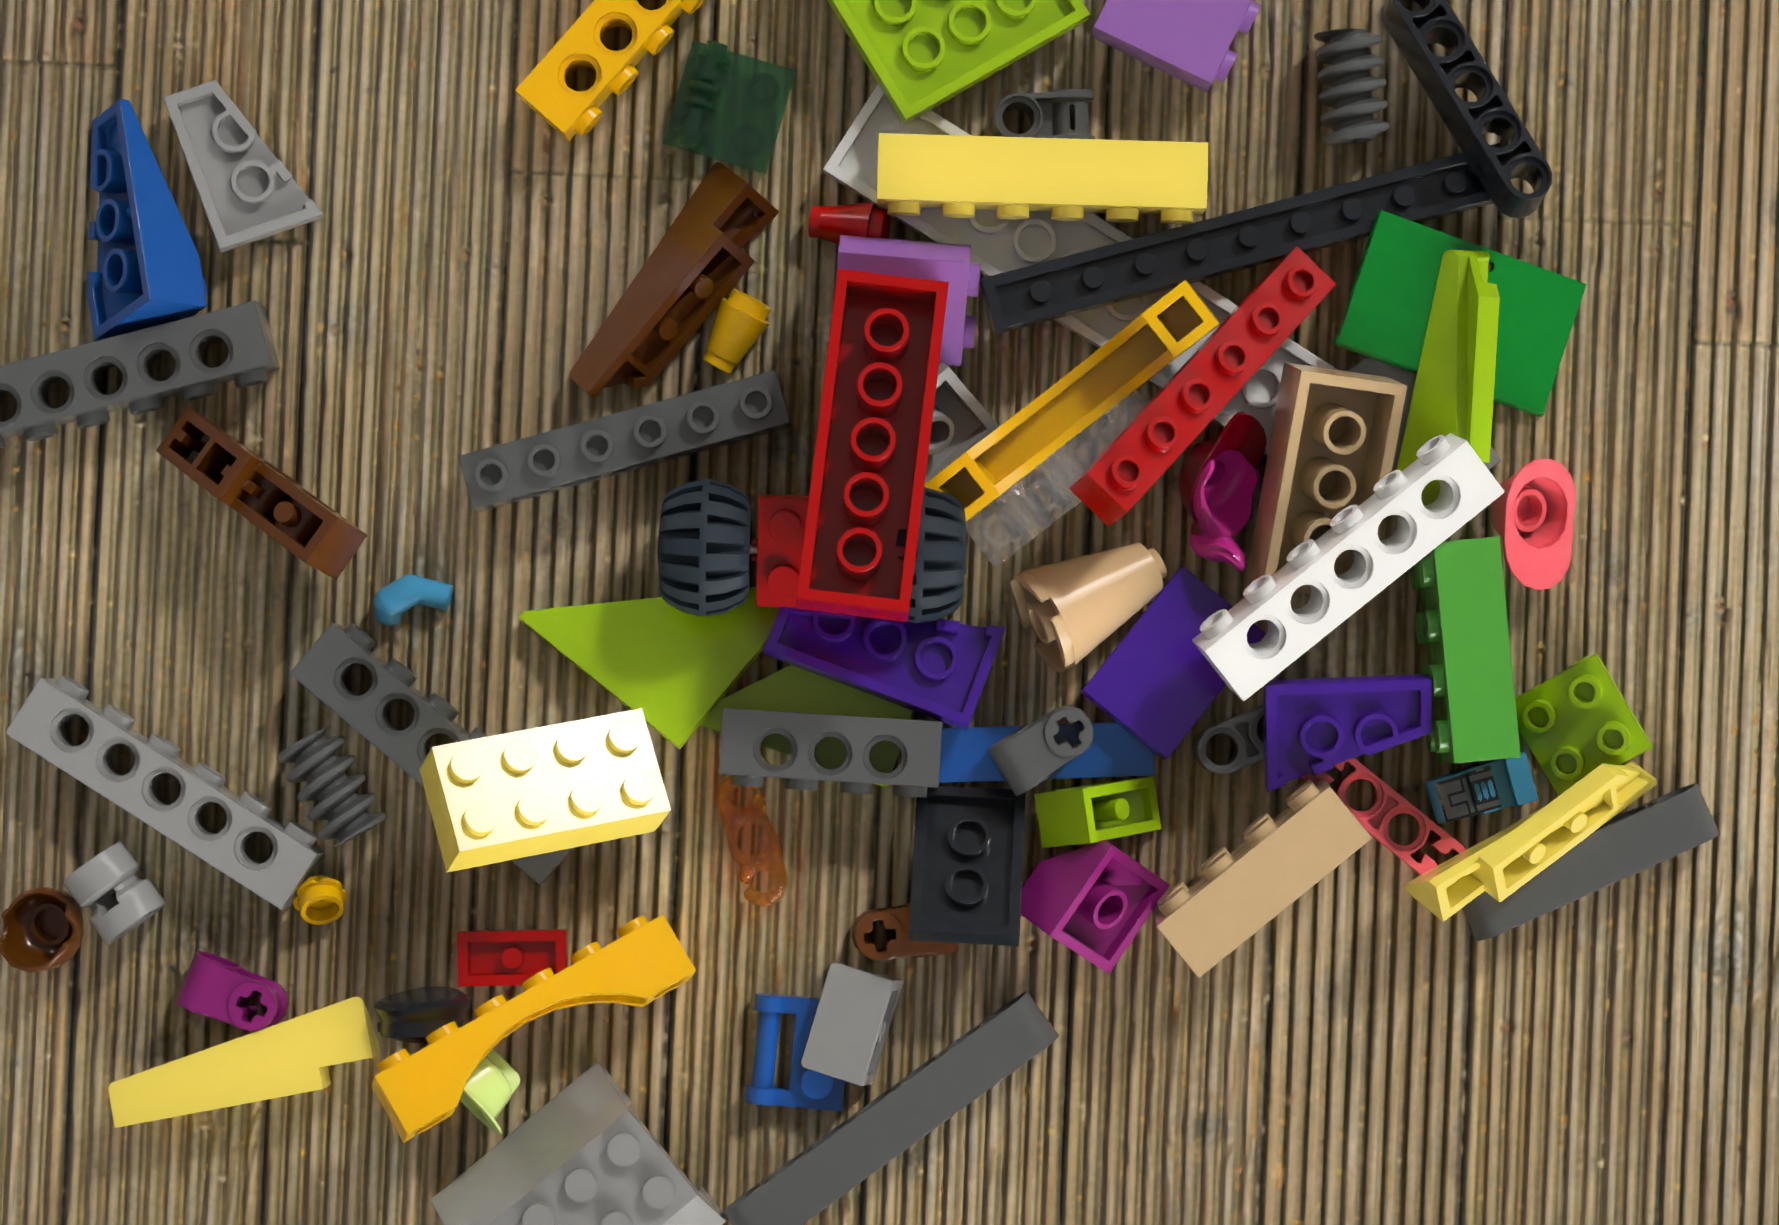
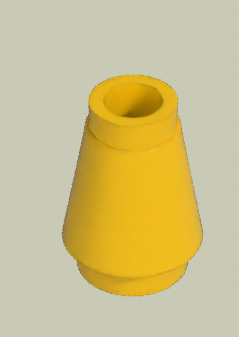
M733 289L728 299L722 298L703 359L727 373H732L734 367L738 365L770 324L766 319L771 308L752 296Z

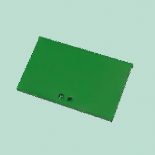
M1378 210L1337 335L1333 339V344L1417 374L1443 253L1446 250L1489 252L1491 268L1488 271V283L1497 284L1500 296L1494 401L1542 417L1545 413V407L1587 284L1394 214Z

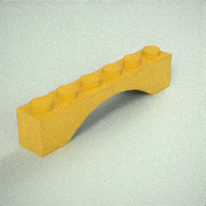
M1184 280L1053 386L925 483L924 487L940 492L945 491L957 498L964 507L967 523L1221 323L1189 282Z
M662 914L648 922L645 915L633 919L616 931L620 937L616 941L601 948L598 941L583 947L569 957L573 965L557 974H554L551 968L542 970L522 983L525 992L509 1001H506L503 994L498 995L474 1010L478 1017L460 1028H458L455 1021L450 1022L426 1037L429 1045L412 1055L405 1048L378 1063L377 1067L380 1073L374 1076L371 1087L403 1143L452 1116L465 1085L478 1064L501 1040L525 1023L554 1010L581 1004L618 1003L644 1007L689 981L696 969L665 916Z

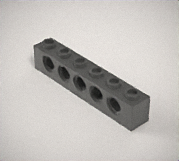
M251 301L1 365L0 397L7 393H12L17 401V410L11 419L4 422L0 421V450L5 448L4 439L24 434L25 441L27 442L46 439L58 434L56 426L77 421L78 428L92 427L109 422V412L129 408L131 415L142 414L162 408L161 399L182 394L183 401H192L214 395L215 385L234 381L236 388H242L266 382L268 380L266 372L278 370L280 366L265 307L256 301ZM224 340L229 349L228 358L221 366L210 368L205 362V350L211 342ZM171 353L176 362L175 371L169 379L157 381L152 372L153 363L161 354ZM118 366L123 375L122 385L115 393L105 395L100 387L101 375L106 369ZM65 380L70 388L69 399L63 406L53 408L48 401L49 388L56 381Z
M772 370L459 456L472 508L482 512L784 430L792 426L777 372Z
M331 623L289 674L423 787L419 769L429 753L430 743L435 736L441 733L446 734L455 743L489 737L476 727L471 733H468L454 721L459 712L435 692L428 699L412 685L417 680L416 675L398 660L392 657L388 663H385L371 651L376 642L358 626L350 623L345 629L340 624ZM357 664L367 666L373 676L371 688L363 695L353 693L347 684L348 672ZM398 699L407 700L412 705L415 713L412 724L405 730L396 729L388 718L389 707ZM573 848L513 859L511 861L541 885L547 881Z

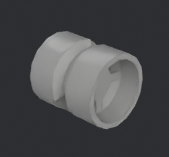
M118 842L102 851L63 881V885L79 907H90L93 910L89 921L107 945L132 931L166 904L149 879H138L136 873L139 865L123 842Z

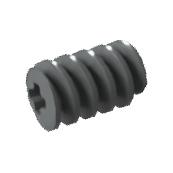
M1337 29L1314 34L1315 40L1329 44L1315 52L1316 61L1331 65L1317 73L1318 83L1333 87L1319 95V103L1321 105L1334 108V110L1322 115L1320 122L1321 126L1337 130L1322 138V144L1349 145L1374 140L1376 134L1390 128L1389 122L1377 120L1373 117V113L1388 107V101L1372 97V91L1385 86L1386 79L1370 75V70L1385 64V59L1368 52V48L1383 42V36L1368 33L1365 29Z
M328 726L287 747L278 754L276 759L279 764L297 763L288 774L287 780L289 783L307 782V785L300 791L297 798L299 802H318L307 817L312 822L328 821L317 836L322 841L338 839L339 842L333 847L335 848L379 825L387 816L385 812L367 814L366 809L373 803L376 796L374 793L357 795L356 790L366 780L364 774L346 775V770L353 764L356 758L354 755L336 756L335 752L346 740L344 736L327 738L325 733L331 727Z

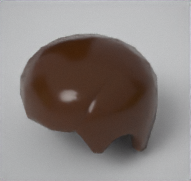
M39 887L24 891L9 905V908L1 913L3 934L0 938V953L11 967L29 973L58 968L70 960L80 947L83 937L82 912L78 908L76 901L66 892L50 887Z

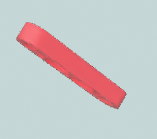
M1352 758L1333 765L1340 772H1342L1345 762L1353 768L1351 772L1347 773L1338 782L1335 789L1336 794L1373 838L1419 875L1437 866L1436 862L1423 852H1421L1418 862L1411 857L1412 853L1424 845L1430 830L1437 835V838L1431 841L1429 845L1438 852L1447 854L1452 849L1458 855L1466 850L1461 843L1357 759ZM1325 772L1316 775L1307 774L1300 777L1303 781L1310 778L1315 785L1323 778L1328 784L1334 781ZM1358 779H1365L1370 782L1376 793L1373 804L1368 809L1362 811L1352 809L1345 797L1349 784ZM1401 813L1412 816L1418 827L1414 840L1404 845L1394 843L1388 834L1390 820Z

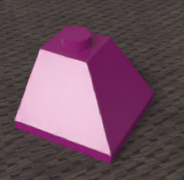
M1103 840L1040 861L1022 886L1021 915L1055 940L1110 974L1170 884L1108 841Z

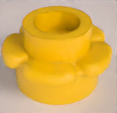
M317 875L308 878L297 888V895L293 898V904L295 909L300 912L302 919L307 923L314 925L328 924L337 920L343 914L347 892L342 888L340 881L328 876Z

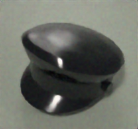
M440 986L420 987L396 993L379 1000L374 1005V1009L380 1019L377 1023V1030L382 1037H389L393 1040L429 1044L426 1037L440 1027L455 1021L458 1028L466 1025V1021L462 1016L468 1009L471 999L460 990Z

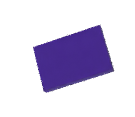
M1181 566L1080 693L1165 761L1226 685L1193 643L1192 639L1201 633L1200 626L1209 616L1221 609L1229 611L1233 606L1184 566ZM1253 623L1247 632V641L1249 644L1260 642L1266 633Z

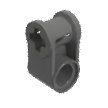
M1062 89L1050 92L1010 94L1000 101L992 116L990 125L992 136L1095 139V136L1090 135L1089 103L1094 101V92L1088 89ZM1012 109L1023 111L1030 119V130L1022 134L1010 132L1003 124V114ZM1069 110L1071 111V127H1072V130L1070 129V113H1069Z
M1063 705L1053 709L1033 723L1026 724L989 747L987 751L1015 796H1018L1054 774L1058 768L1086 751L1093 740V726L1089 717L1082 709L1073 705ZM1066 717L1070 723L1078 720L1082 722L1083 726L1077 731L1080 739L1077 743L1071 745L1066 739L1057 742L1053 738L1060 731L1057 724L1059 719Z

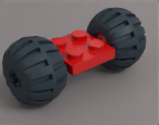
M703 479L687 482L670 490L662 502L658 535L659 588L662 598L676 609L697 616H712L726 613L742 605L748 597L752 555V561H757L756 606L796 608L809 496L759 494L758 538L752 539L751 502L748 496L739 489L727 483ZM924 487L910 609L907 620L909 622L923 623L941 619L955 612L962 603L967 557L965 511L962 503L945 491L940 492ZM907 529L898 530L895 546H905ZM898 556L900 560H904V557Z

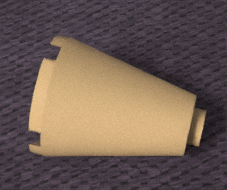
M1134 543L1023 570L1013 576L1015 579L1010 581L1009 587L1015 610L1024 630L1032 626L1041 640L1033 645L1050 668L1060 673L1074 667L1163 590V578L1167 576V570L1161 556L1154 548L1147 550L1141 543Z

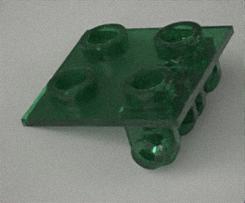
M693 40L663 144L766 174L796 70L728 51L727 45L716 41L707 40V44Z

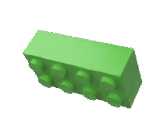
M1500 536L1443 541L1410 568L1411 584L1413 590L1421 589L1423 611L1415 613L1416 637L1419 644L1426 643L1428 665L1420 667V674H1429L1432 679L1433 719L1432 733L1426 735L1428 751L1436 752L1437 761L1446 763L1519 758L1521 753Z

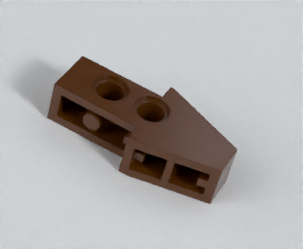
M186 407L156 450L219 501L233 508L303 562L337 580L368 536L303 488L296 480L189 407Z

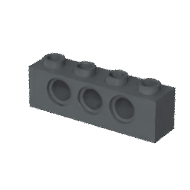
M723 708L719 774L731 775L730 785L763 787L764 777L786 778L785 789L817 791L818 780L839 781V792L872 794L873 784L895 785V796L927 797V787L939 788L943 722ZM770 734H782L791 743V757L783 765H772L762 756V743ZM835 737L844 743L847 757L840 767L828 769L817 761L815 755L816 746L823 738ZM879 741H892L901 750V763L891 772L878 771L870 762V750Z

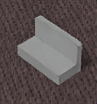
M832 963L802 1057V1066L859 1086L873 1084L904 980L887 974H872L841 963Z

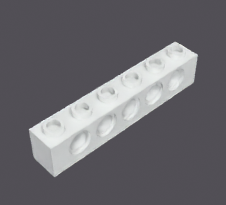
M1449 433L1447 436L1438 435L1427 441L1417 451V460L1402 472L1394 470L1381 478L1373 487L1375 493L1359 506L1354 504L1340 511L1331 520V529L1316 541L1310 539L1299 544L1288 554L1286 558L1288 563L1272 576L1265 574L1254 580L1244 590V599L1229 611L1221 609L1215 612L1200 626L1201 633L1192 641L1233 693L1243 701L1248 699L1505 492L1467 440ZM1438 480L1440 483L1438 498L1433 503L1424 506L1421 500L1424 487L1429 482ZM1395 515L1397 518L1396 531L1391 537L1379 540V524L1387 516ZM1346 550H1353L1354 563L1347 572L1336 575L1334 563L1338 555ZM1302 585H1310L1311 597L1308 603L1302 608L1292 609L1290 601L1293 592ZM1259 620H1267L1268 632L1260 642L1249 644L1247 632L1250 626Z

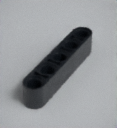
M1386 0L1382 10V19L1385 27L1495 206L1503 214L1513 218H1522L1532 214L1552 184V171L1448 1L1413 0L1422 9L1416 12L1404 8L1400 0ZM1436 43L1444 46L1448 50L1449 56L1443 57L1433 54L1427 44ZM1466 88L1472 91L1477 101L1467 102L1461 99L1456 94L1455 89ZM1494 133L1500 136L1504 141L1505 147L1499 148L1489 145L1484 139L1483 134ZM1521 178L1527 181L1532 186L1533 193L1528 194L1518 191L1513 186L1511 179Z

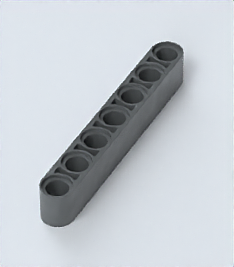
M1024 992L745 1192L725 1208L723 1213L732 1225L804 1224L1047 1048L1059 1037L1058 1033L1029 993Z

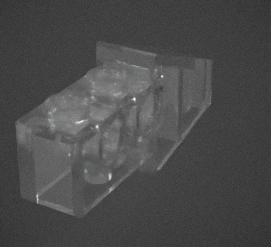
M1137 390L1065 443L1004 493L966 521L967 533L995 568L1082 502L1069 488L1147 404Z

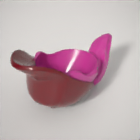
M1246 412L1236 413L1228 421L1215 442L1204 441L1193 445L1186 453L1179 475L1181 500L1187 512L1193 518L1190 534V545L1193 551L1202 558L1229 563L1239 572H1242L1246 567V555L1233 537L1243 529L1251 517L1253 491L1260 481L1258 468L1266 448L1264 428L1254 416Z

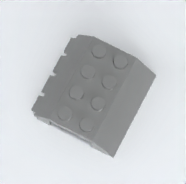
M599 1061L430 1200L443 1225H723L726 1220L722 1215V1210L702 1186L699 1189L695 1188L631 1110L630 1106L633 1102Z

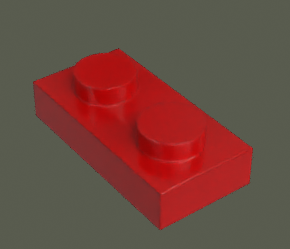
M568 929L458 931V987L522 985L527 979L547 968H551L553 973L557 974L568 967Z

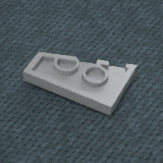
M216 80L163 97L220 253L323 218L321 210L295 182L291 173L274 156L258 136L254 127Z

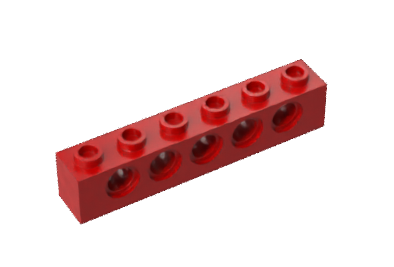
M1296 246L1265 275L1069 489L1108 527L1128 513L1333 289L1336 283Z

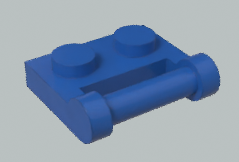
M755 993L753 1010L759 1011L752 1085H746L744 1102L756 1105H778L842 1112L845 1081L804 1068L801 1064L820 998ZM780 1013L796 1014L789 1088L773 1086Z

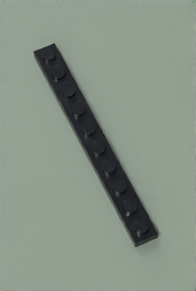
M1500 143L1491 145L1493 147L1501 148ZM1459 153L981 278L979 285L993 333L997 335L1175 288L1184 280H1187L1190 284L1281 260L1296 246L1304 253L1365 238L1370 236L1378 210L1416 223H1422L1494 203L1465 155Z

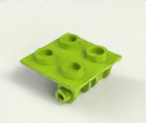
M1597 653L1591 657L1587 655L1569 665L1567 670L1515 697L1518 729L1558 796L1602 763L1621 765L1653 748V745Z

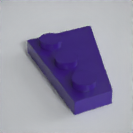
M1429 674L1270 680L1263 686L1265 788L1269 792L1286 786L1285 782L1307 774L1314 773L1316 775L1333 769V765L1363 754L1372 755L1432 733V679Z

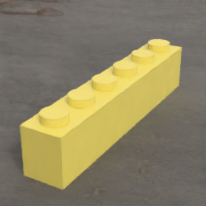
M879 133L877 207H888L887 214L891 216L913 217L920 215V208H942L943 217L972 218L975 217V209L997 210V218L1008 220L1029 219V211H1051V219L1057 221L1084 220V212L1106 213V221L1115 223L1138 222L1139 214L1160 215L1161 223L1191 224L1193 223V216H1202L1207 209L1208 142Z

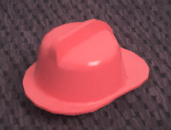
M1546 458L1535 459L1521 467L1517 474H1513L1502 482L1500 486L1505 492L1491 503L1490 510L1494 529L1503 538L1505 560L1512 575L1522 585L1533 590L1549 589L1560 582L1569 568L1572 554L1576 489L1572 476L1561 463Z

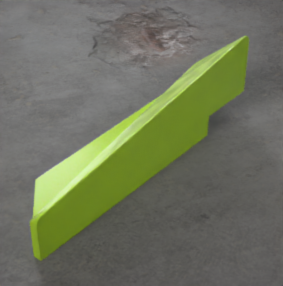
M1446 250L1442 255L1396 470L1402 472L1417 460V451L1427 441L1438 435L1447 436L1449 433L1467 440L1482 462L1490 463L1500 296L1497 284L1488 283L1489 252ZM1433 480L1424 487L1421 494L1424 506L1433 503L1440 494V483L1438 480Z

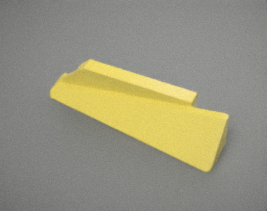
M1632 760L1621 765L1602 763L1546 806L1407 882L1404 885L1405 890L1443 922L1484 891L1500 903L1656 786L1657 780Z
M355 996L109 1084L108 1092L114 1126L118 1128L322 1090L331 1085L328 1066L373 1058L381 1053L365 1003L361 997Z

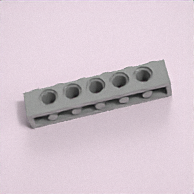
M61 675L58 681L54 678L39 679L5 734L282 910L292 905L293 898L297 895V888L310 877L325 851L314 845L318 839L314 833L294 821H290L287 826L282 825L268 816L272 807L251 793L244 791L242 796L239 797L224 788L223 784L227 779L223 775L201 762H198L197 766L193 768L177 758L181 749L162 736L153 733L148 739L131 728L135 720L120 709L107 704L104 710L94 705L85 699L90 691L73 679ZM75 715L82 716L89 726V735L86 741L79 746L72 743L67 736V724ZM121 744L129 746L135 755L134 767L126 775L119 773L112 763L113 752ZM166 773L174 775L181 784L180 796L172 804L163 801L157 790L160 778ZM212 802L220 804L227 814L226 826L219 833L210 831L203 822V812ZM257 831L268 835L273 843L272 855L266 862L254 859L248 849L249 840Z

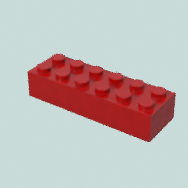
M846 269L837 270L796 609L907 622L949 282ZM907 529L905 546H895L898 530ZM898 556L904 557V560H900Z

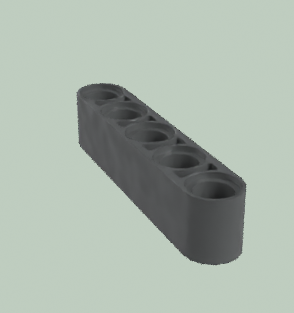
M1690 784L1613 817L1499 903L1484 891L1462 909L1476 940H1485L1717 837L1720 833L1698 784Z

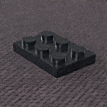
M939 786V788L927 787V797H917L909 941L1019 946L1026 792L1015 796L1011 789Z

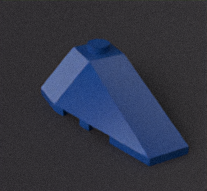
M119 99L92 121L90 186L94 191L99 192V208L96 214V221L89 222L88 240L98 241L97 272H87V295L94 341L189 318L207 307V285L202 276L199 254L130 101Z

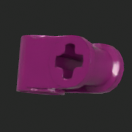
M203 951L195 952L176 1001L179 1006L209 1018L219 1019L248 1031L260 1030L278 1024L286 1016L289 1007L287 992L279 983L245 970L228 959ZM261 995L260 1003L267 1007L266 1013L255 1015L257 1007L250 1003L252 996Z

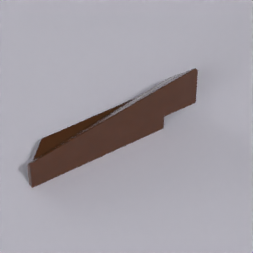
M716 162L569 373L570 378L592 397L600 396V391L606 387L626 384L634 389L651 385L719 305L722 298L730 292L755 262L741 248L773 220L779 211L745 180L721 162Z

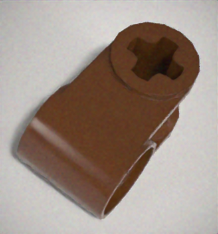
M910 901L903 903V905L865 911L856 918L852 926L851 937L854 946L864 956L872 960L884 961L904 957H928L959 951L958 943L909 941ZM879 920L884 928L891 929V936L883 939V948L876 949L872 942L864 940V933L872 931V922Z

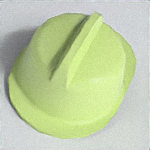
M492 1049L476 1067L466 1083L459 1101L485 1126L496 1134L501 1135L502 1130L496 1119L510 1100L511 1095L518 1088L521 1081L519 1074Z

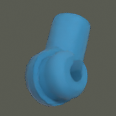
M412 574L404 575L381 588L376 593L373 599L375 607L374 616L381 624L393 626L400 622L405 611L416 604L447 611L454 586Z

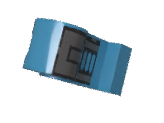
M1520 752L1521 757L1488 760L1425 781L1437 824L1539 800L1526 752Z

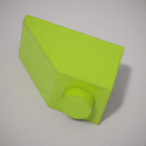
M1154 776L1070 787L1034 794L1042 848L1088 844L1162 829Z

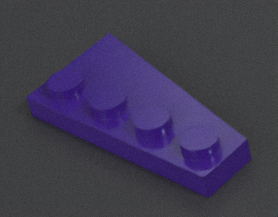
M780 607L765 644L763 654L967 731L1006 627L960 624V621L945 619L923 623L901 622Z

